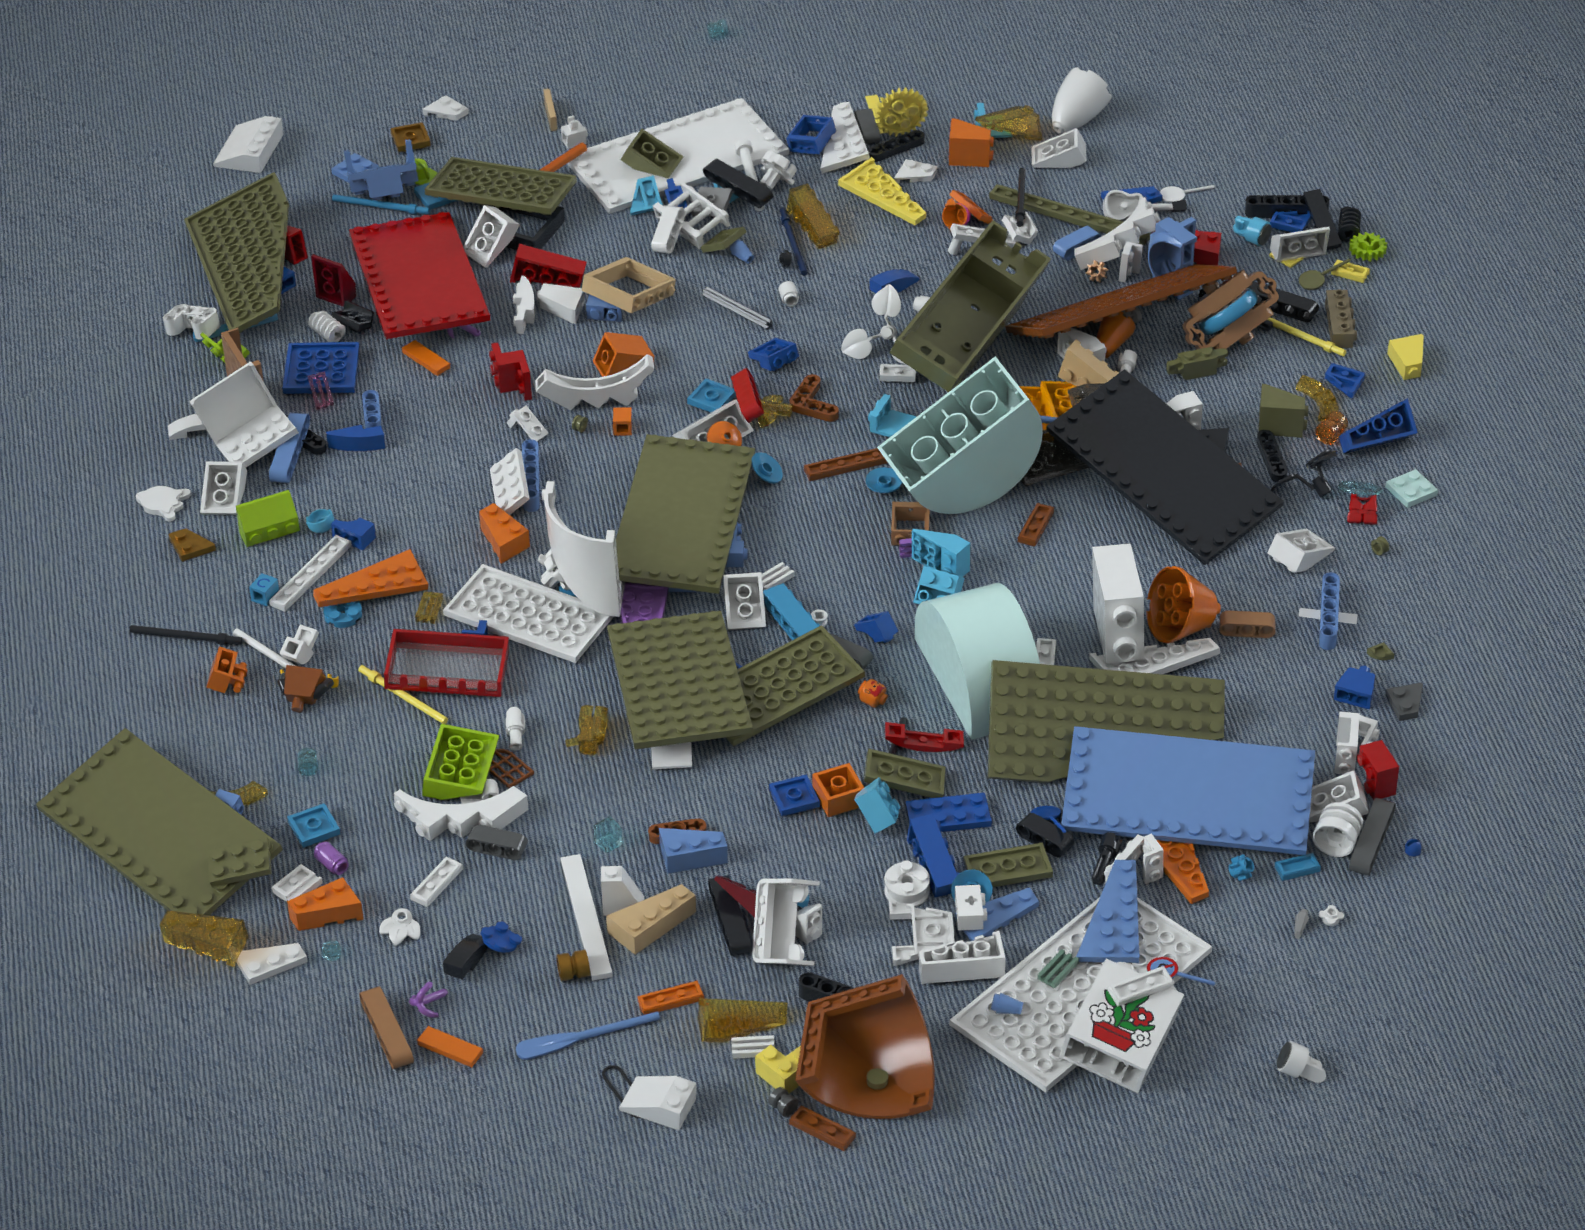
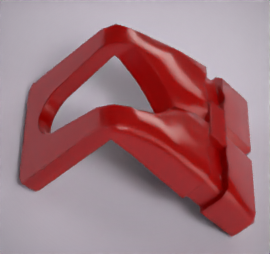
M1351 493L1347 522L1357 524L1363 522L1364 524L1376 525L1377 495L1371 494L1369 497L1363 498L1359 497L1357 493ZM1360 501H1367V503L1363 505Z

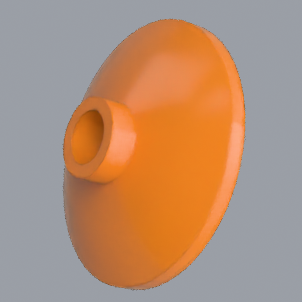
M719 421L709 428L707 442L741 446L742 436L739 429L732 423Z

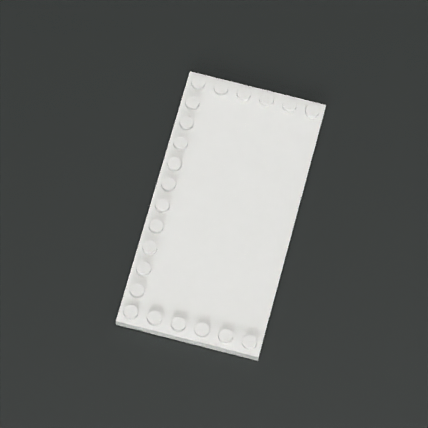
M740 98L645 129V131L684 156L669 178L635 170L620 160L639 132L588 147L586 152L567 163V165L605 210L611 214L632 207L637 179L654 176L659 195L662 197L665 196L664 190L668 189L667 179L673 178L675 186H681V183L684 182L692 187L710 181L703 174V168L714 159H719L738 171L744 170L742 159L737 155L735 149L736 142L741 139H748L752 144L753 151L751 157L754 166L762 164L761 160L767 151H773L779 155L786 156L789 155V148L745 100Z
M1100 897L950 1019L951 1027L1044 1092L1050 1090L1078 1066L1061 1058L1060 1053L1066 1035L1104 962H1079L1056 988L1038 980V973L1061 949L1065 951L1066 955L1068 953L1072 954V958L1077 956ZM1137 897L1139 963L1128 964L1132 965L1139 974L1147 972L1148 963L1157 957L1173 959L1178 965V972L1186 974L1212 952L1211 945ZM1067 962V963L1061 968V971L1069 964V962ZM1058 974L1055 975V976L1051 979V981H1053V980L1058 976ZM1175 976L1172 978L1174 984L1182 977ZM1003 993L1023 1002L1021 1015L1000 1014L991 1010L994 994Z

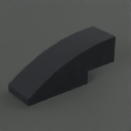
M471 934L461 940L443 961L444 974L463 980L469 970L473 971L488 949V946L482 940V936Z

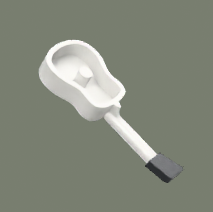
M1121 190L1108 192L1103 201L1104 216L1125 221L1135 211L1139 199L1143 198V196L1139 193L1129 194ZM1186 200L1168 204H1152L1154 211L1172 210V212H1185L1187 210Z

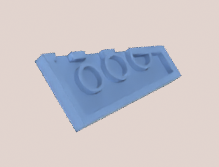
M1029 887L987 901L982 906L987 909V921H983V929L963 931L970 941L975 940V937L980 935L989 937L994 930L999 927H1006L1014 918L1019 919L1039 907V900Z

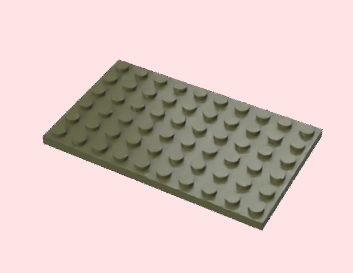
M721 611L692 613L683 616L607 625L634 749L753 734L752 722Z

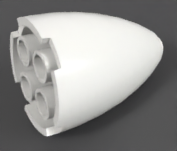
M1078 67L1073 68L1062 82L1054 101L1052 111L1053 129L1058 133H1066L1080 128L1096 117L1112 97V94H1109L1106 88L1108 86L1107 83L1091 70L1086 72Z

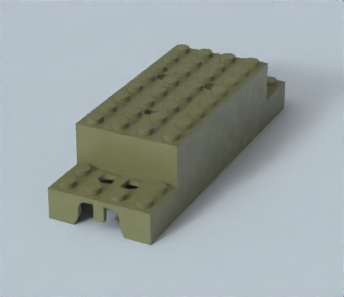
M992 220L899 335L889 352L947 392H950L963 382L1019 310L1026 295L1044 273L1051 260L1050 257L1038 249L1031 251L1029 256L1019 253L1022 245L1018 242L1015 243L1013 248L1008 246L1006 243L1008 230ZM996 258L1000 260L1002 263L1000 264V266H998L992 261V259ZM1009 266L1010 268H1012L1015 271V274L1007 272V267ZM971 306L976 307L979 311H975Z

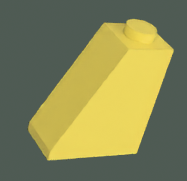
M1423 334L1389 340L1387 354L1403 380L1421 377Z

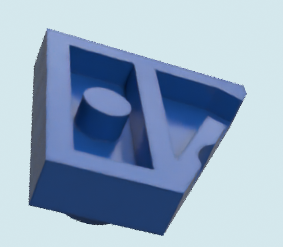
M1331 363L1325 373V379L1348 397L1353 398L1364 381L1366 373Z

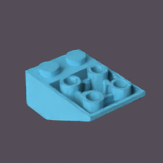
M913 529L912 559L927 567L963 577L970 571L971 543L955 534Z

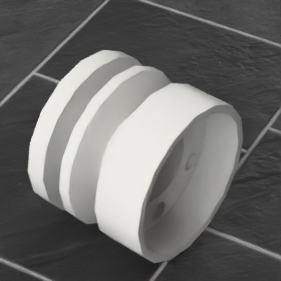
M1333 802L1326 805L1313 832L1312 839L1315 846L1330 856L1344 857L1349 855L1353 851L1357 837L1363 827L1364 820L1362 815L1356 808L1342 802Z

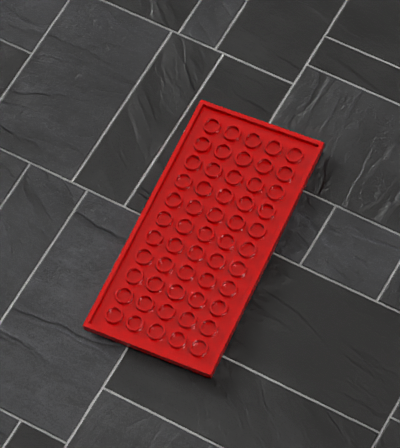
M439 212L434 215H422L417 218H405L399 221H388L382 224L375 223L370 226H358L349 229V236L386 339L491 321L490 313L450 212Z

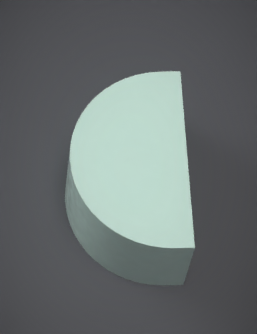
M995 356L877 448L908 491L922 506L938 513L958 514L973 511L994 502L1010 491L1025 476L1039 452L1043 427L1035 406Z
M994 583L923 601L917 608L915 640L971 740L988 736L992 661L1040 664L1030 627L1019 603L1006 586L1001 583Z

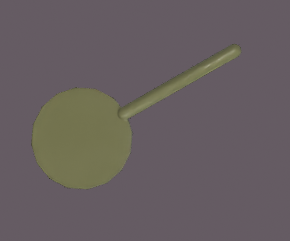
M1347 259L1322 273L1316 270L1304 272L1299 277L1300 286L1307 290L1320 288L1325 282V274L1347 264L1351 259Z

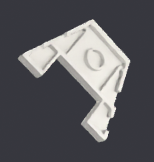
M889 900L890 920L912 919L914 944L912 946H892L893 966L918 960L919 951L941 945L949 947L955 944L952 912L928 907L924 910L914 908L913 904L907 903L904 906L897 904V901Z

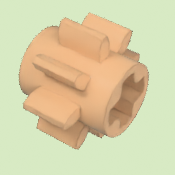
M1094 260L1093 264L1087 265L1089 268L1086 274L1091 275L1089 280L1094 281L1096 278V281L1100 283L1102 278H1107L1106 271L1109 269L1103 267L1105 265L1104 262L1101 261L1098 265V262Z

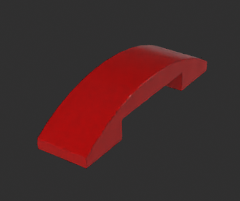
M885 722V739L907 749L923 752H945L964 747V731L944 729L943 734L905 730V724Z

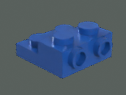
M774 338L748 351L750 359L760 362L761 368L769 371L778 370L783 364H789L799 357L796 343L779 338Z

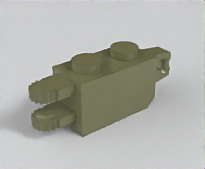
M1212 347L1178 353L1177 359L1166 363V371L1168 374H1181L1185 380L1217 374V368L1227 365L1228 360L1225 357L1228 356V350L1224 348L1213 350Z

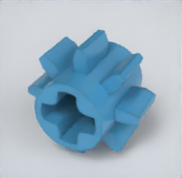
M1243 854L1231 858L1232 863L1229 865V873L1233 878H1238V881L1252 877L1250 872L1254 871V863L1249 857L1245 858Z

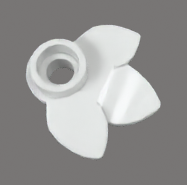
M400 908L393 912L392 917L385 919L381 923L379 933L389 934L391 942L398 946L407 936L418 940L420 937V925L412 919V914L408 909ZM405 916L404 919H399L398 917Z

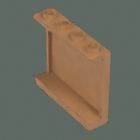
M238 328L221 333L227 376L247 364L242 355ZM258 360L252 362L263 380L260 362Z

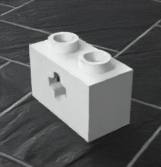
M980 885L955 886L958 931L982 930L983 921H987V909L982 907L985 905V893H981Z

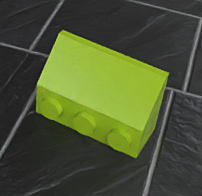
M289 490L236 505L239 533L247 547L300 531L298 515Z

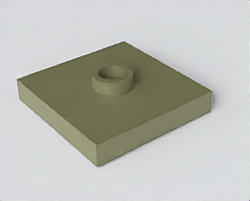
M745 227L721 230L702 245L701 250L703 253L726 249L747 231Z

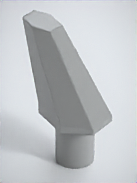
M1302 909L1295 918L1294 935L1297 939L1301 937L1309 920L1308 910Z

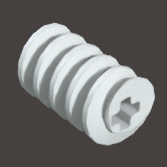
M326 311L314 312L309 317L308 325L328 342H339L346 331L344 325L340 324L339 321Z

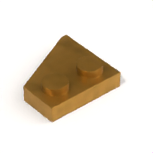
M187 528L168 534L169 540L181 561L216 551L213 542Z

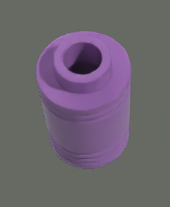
M329 842L319 843L315 847L314 857L330 872L341 875L348 869L349 863L347 858Z

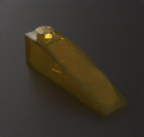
M1028 105L1024 107L1015 106L975 118L978 123L988 129L999 132L1005 130L1015 136L1018 133L1023 134L1024 138L1041 141L1043 138L1039 115Z
M699 997L698 1022L701 1041L726 1042L734 1037H743L784 1025L787 1022L788 1003Z

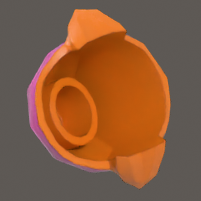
M953 198L947 201L942 213L943 222L949 230L952 223L966 226L971 217L967 207L955 202Z

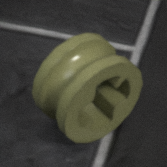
M579 414L572 421V429L578 430L581 433L585 431L588 425L587 417H582Z
M1380 536L1371 542V548L1375 554L1382 555L1389 551L1390 547L1386 538Z

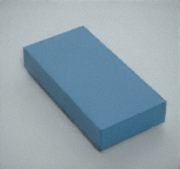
M1313 853L1275 862V869L1282 881L1321 871V866Z

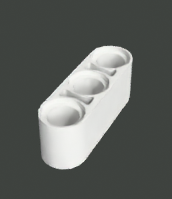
M666 206L664 208L651 244L654 252L672 253L685 219V209L683 207Z

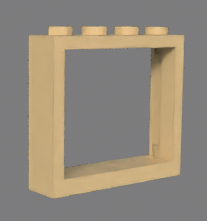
M625 257L585 274L582 291L629 313H634L674 295L676 279ZM627 276L651 288L631 295L609 284Z

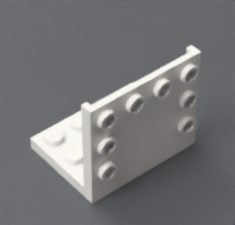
M251 361L189 401L214 444L227 461L242 462L245 468L299 433L292 422L277 406Z

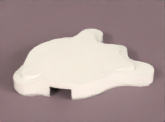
M155 486L137 493L136 501L143 506L144 511L148 514L159 515L165 518L166 521L172 522L175 520V513L183 509L181 501L190 498L191 493L189 489L176 490L167 486Z

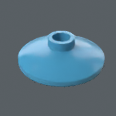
M762 452L753 455L752 467L761 479L769 483H778L782 479V469L773 457Z
M887 467L876 468L866 476L868 488L878 493L894 492L903 483L895 471Z
M965 870L959 873L952 882L951 894L954 901L955 886L980 885L981 893H985V902L991 899V881L981 871Z

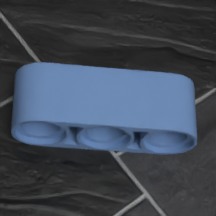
M1084 226L1057 240L1053 245V251L1068 261L1075 258V248L1102 237V235L1090 226Z
M367 390L362 394L365 429L376 426L382 427L378 392Z

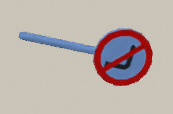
M1168 957L1154 958L1147 965V972L1164 966L1171 978L1180 976L1215 985L1214 981L1178 972L1177 963Z

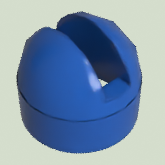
M1411 838L1406 842L1405 853L1407 855L1415 857L1421 853L1422 846L1419 840Z

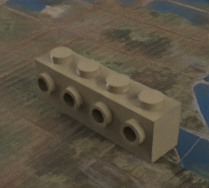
M1326 290L1325 308L1330 341L1340 348H1353V342L1357 340V330H1355V319H1352L1353 308H1350L1352 306V298L1348 297L1347 290Z

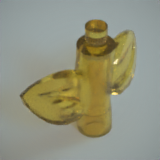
M772 394L764 396L763 399L760 398L765 413L758 417L760 428L773 423L778 415L791 417L793 404L782 403L784 400L782 395Z

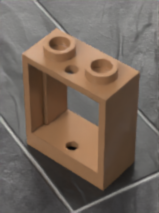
M892 502L891 545H899V540L912 538V530H896L897 521H925L924 530L929 531L930 510L919 502Z

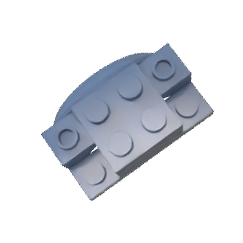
M405 140L407 159L404 165L395 164L366 169L361 172L355 171L350 151L344 150L351 193L355 192V195H358L368 190L370 198L381 200L384 199L383 196L390 195L392 198L400 196V193H404L402 184H405V186L415 185L418 177L411 140Z
M1167 217L1156 223L1155 232L1150 234L1148 245V264L1153 275L1152 278L1193 265L1194 245L1197 242V237L1195 236L1196 220L1190 217L1179 223ZM1189 289L1184 290V294L1174 297L1180 300L1192 294L1193 291Z

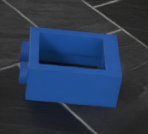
M803 115L786 137L790 152L820 154L831 139V135L836 132L833 117ZM809 131L819 132L816 137L806 136Z

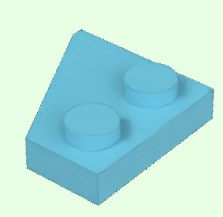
M654 176L637 179L630 210L631 216L654 211L653 205L657 202L662 205Z

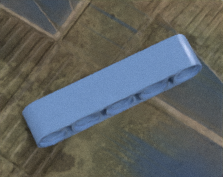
M289 413L288 419L299 433L277 447L269 470L270 482L290 483L304 443L302 439L305 440L309 429V414Z
M529 439L522 443V458L529 493V500L523 504V508L527 512H535L540 508L539 445L536 440Z
M1332 572L1324 574L1322 578L1319 646L1324 650H1332L1336 647L1338 634L1340 577Z

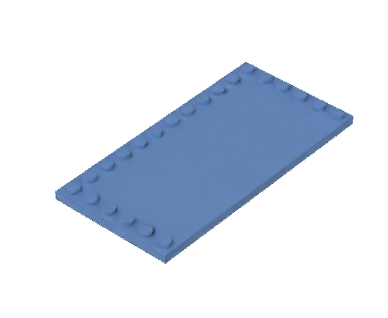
M1074 726L1061 825L1066 831L1103 835L1107 832H1112L1116 836L1133 838L1137 835L1144 837L1152 834L1156 840L1306 855L1315 750Z

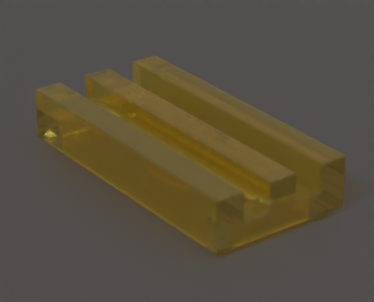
M424 591L415 616V622L423 620V623H427L429 620L431 624L435 623L443 600V593ZM428 597H431L424 615L422 613L426 605Z

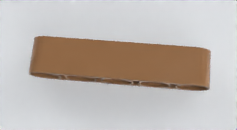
M378 986L360 992L359 997L363 1009L391 1068L394 1070L414 1063L411 1049L381 987Z

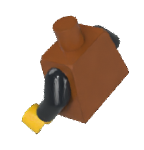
M286 665V672L281 669V675L277 680L281 693L286 696L287 701L293 702L291 710L294 712H302L304 704H315L316 700L327 690L336 688L339 685V676L332 678V674H328L326 678L322 669Z

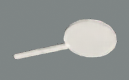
M1211 185L1188 190L1168 186L1163 188L1160 193L1163 195V201L1172 203L1183 200L1185 193L1213 189L1215 186Z

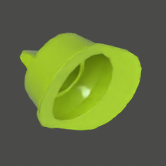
M415 158L418 181L415 184L423 185L431 182L438 173L429 168L425 160Z

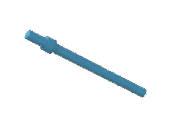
M335 194L332 196V201L406 211L409 214L415 215L417 213L430 214V208L419 207L417 204L405 205Z

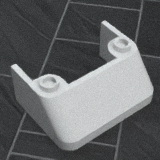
M761 879L758 882L752 956L755 962L814 966V961L803 960L804 950L801 945L795 944L797 902H803L807 898L809 893L808 886H820V881Z

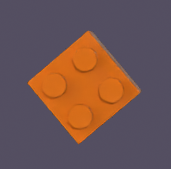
M850 763L812 774V786L819 798L820 805L828 817L859 808L854 799L856 794L864 789V786Z

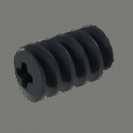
M1354 207L1341 208L1338 236L1341 241H1350L1354 235L1358 236V233H1360L1361 212Z

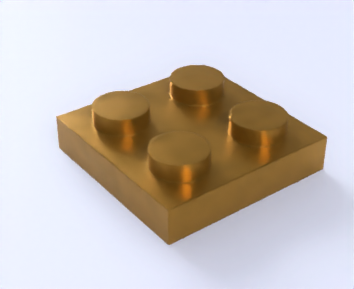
M423 122L390 128L398 152H406L405 140L408 139L411 140L413 149L431 146V141Z

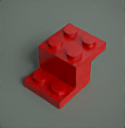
M498 342L491 343L492 351H489V358L492 365H490V371L494 378L495 387H499L500 393L519 390V393L523 394L525 401L532 400L530 370L523 350L501 353Z

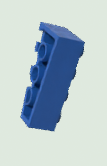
M1408 398L1341 434L1339 440L1343 454L1411 438L1418 432Z
M934 814L910 819L907 842L909 845H913L912 852L915 857H919V865L928 871L930 877L929 887L934 898L951 894L952 882L959 872H956L954 868L955 861L953 855H949L947 850V840L941 835L942 829L939 820L936 821Z

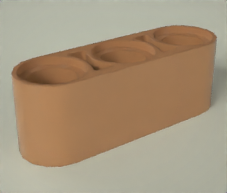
M1224 611L1219 616V630L1224 636L1270 638L1276 632L1275 616L1269 612Z

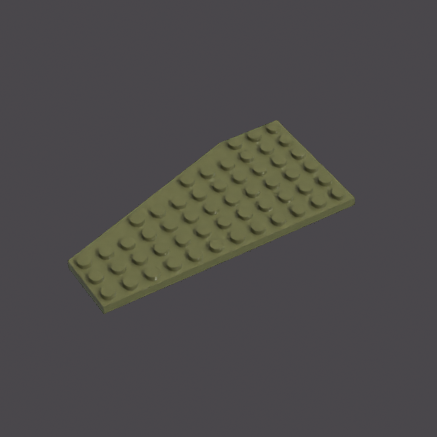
M275 172L184 218L228 329L238 328L239 333L280 312L289 201Z
M993 660L991 663L988 778L1049 783L1068 777L1074 726L1206 740L1223 739L1225 680Z

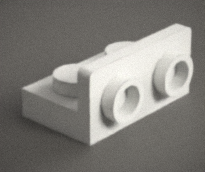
M1025 212L1022 227L1016 225L1017 220L1015 216L1004 215L1002 222L1012 239L1030 245L1036 237L1038 230L1029 214Z
M1126 241L1121 256L1120 282H1126L1127 277L1131 276L1132 273H1140L1143 245Z
M1149 834L1144 836L1143 881L1145 884L1163 878V848L1154 836Z

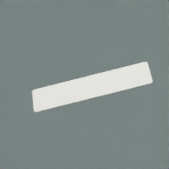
M1300 608L1299 616L1320 619V610ZM1339 612L1338 622L1357 624L1358 615Z

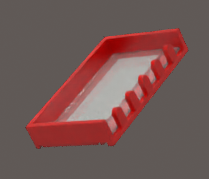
M393 629L384 671V689L501 697L509 653V637Z

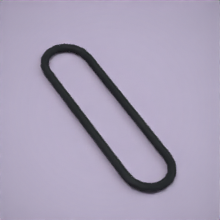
M607 1066L602 1071V1077L622 1103L623 1099L607 1079L605 1072L608 1069L615 1068L620 1071L630 1086L632 1082L619 1066ZM630 1114L631 1116H633V1117H635V1118H641V1117H638V1116H635V1115Z

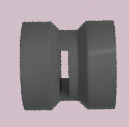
M784 1087L776 1088L768 1099V1103L773 1108H778L779 1113L784 1117L793 1114L799 1104V1101L794 1096H789V1092Z

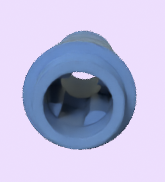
M736 240L730 245L732 255L748 264L754 260V255L743 241Z
M1003 993L994 994L991 1010L1000 1014L1021 1015L1023 1002Z

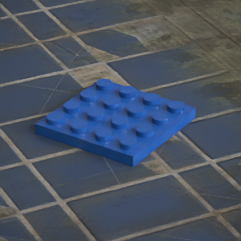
M360 342L288 343L282 387L283 394L355 393Z

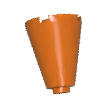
M1122 311L1119 312L1120 315L1115 317H1109V315L1103 317L1104 320L1100 323L1096 338L1106 347L1105 358L1112 355L1136 329L1134 321L1129 316L1127 318L1123 316Z

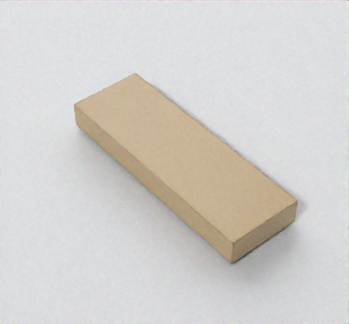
M543 89L544 104L551 131H557V117L551 92L549 89Z

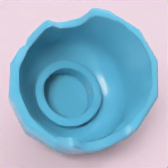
M317 509L306 517L308 528L315 533L329 531L331 523L334 521V516L330 509Z

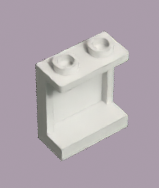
M1339 712L1334 769L1336 774H1346L1353 770L1355 771L1360 713Z

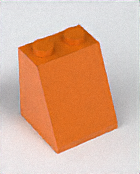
M951 118L949 165L989 167L990 161H993V150H990V147L994 145V137H991V130Z
M604 332L593 358V363L601 376L604 377L626 370L639 362L647 354L653 357L654 362L655 356L642 336Z

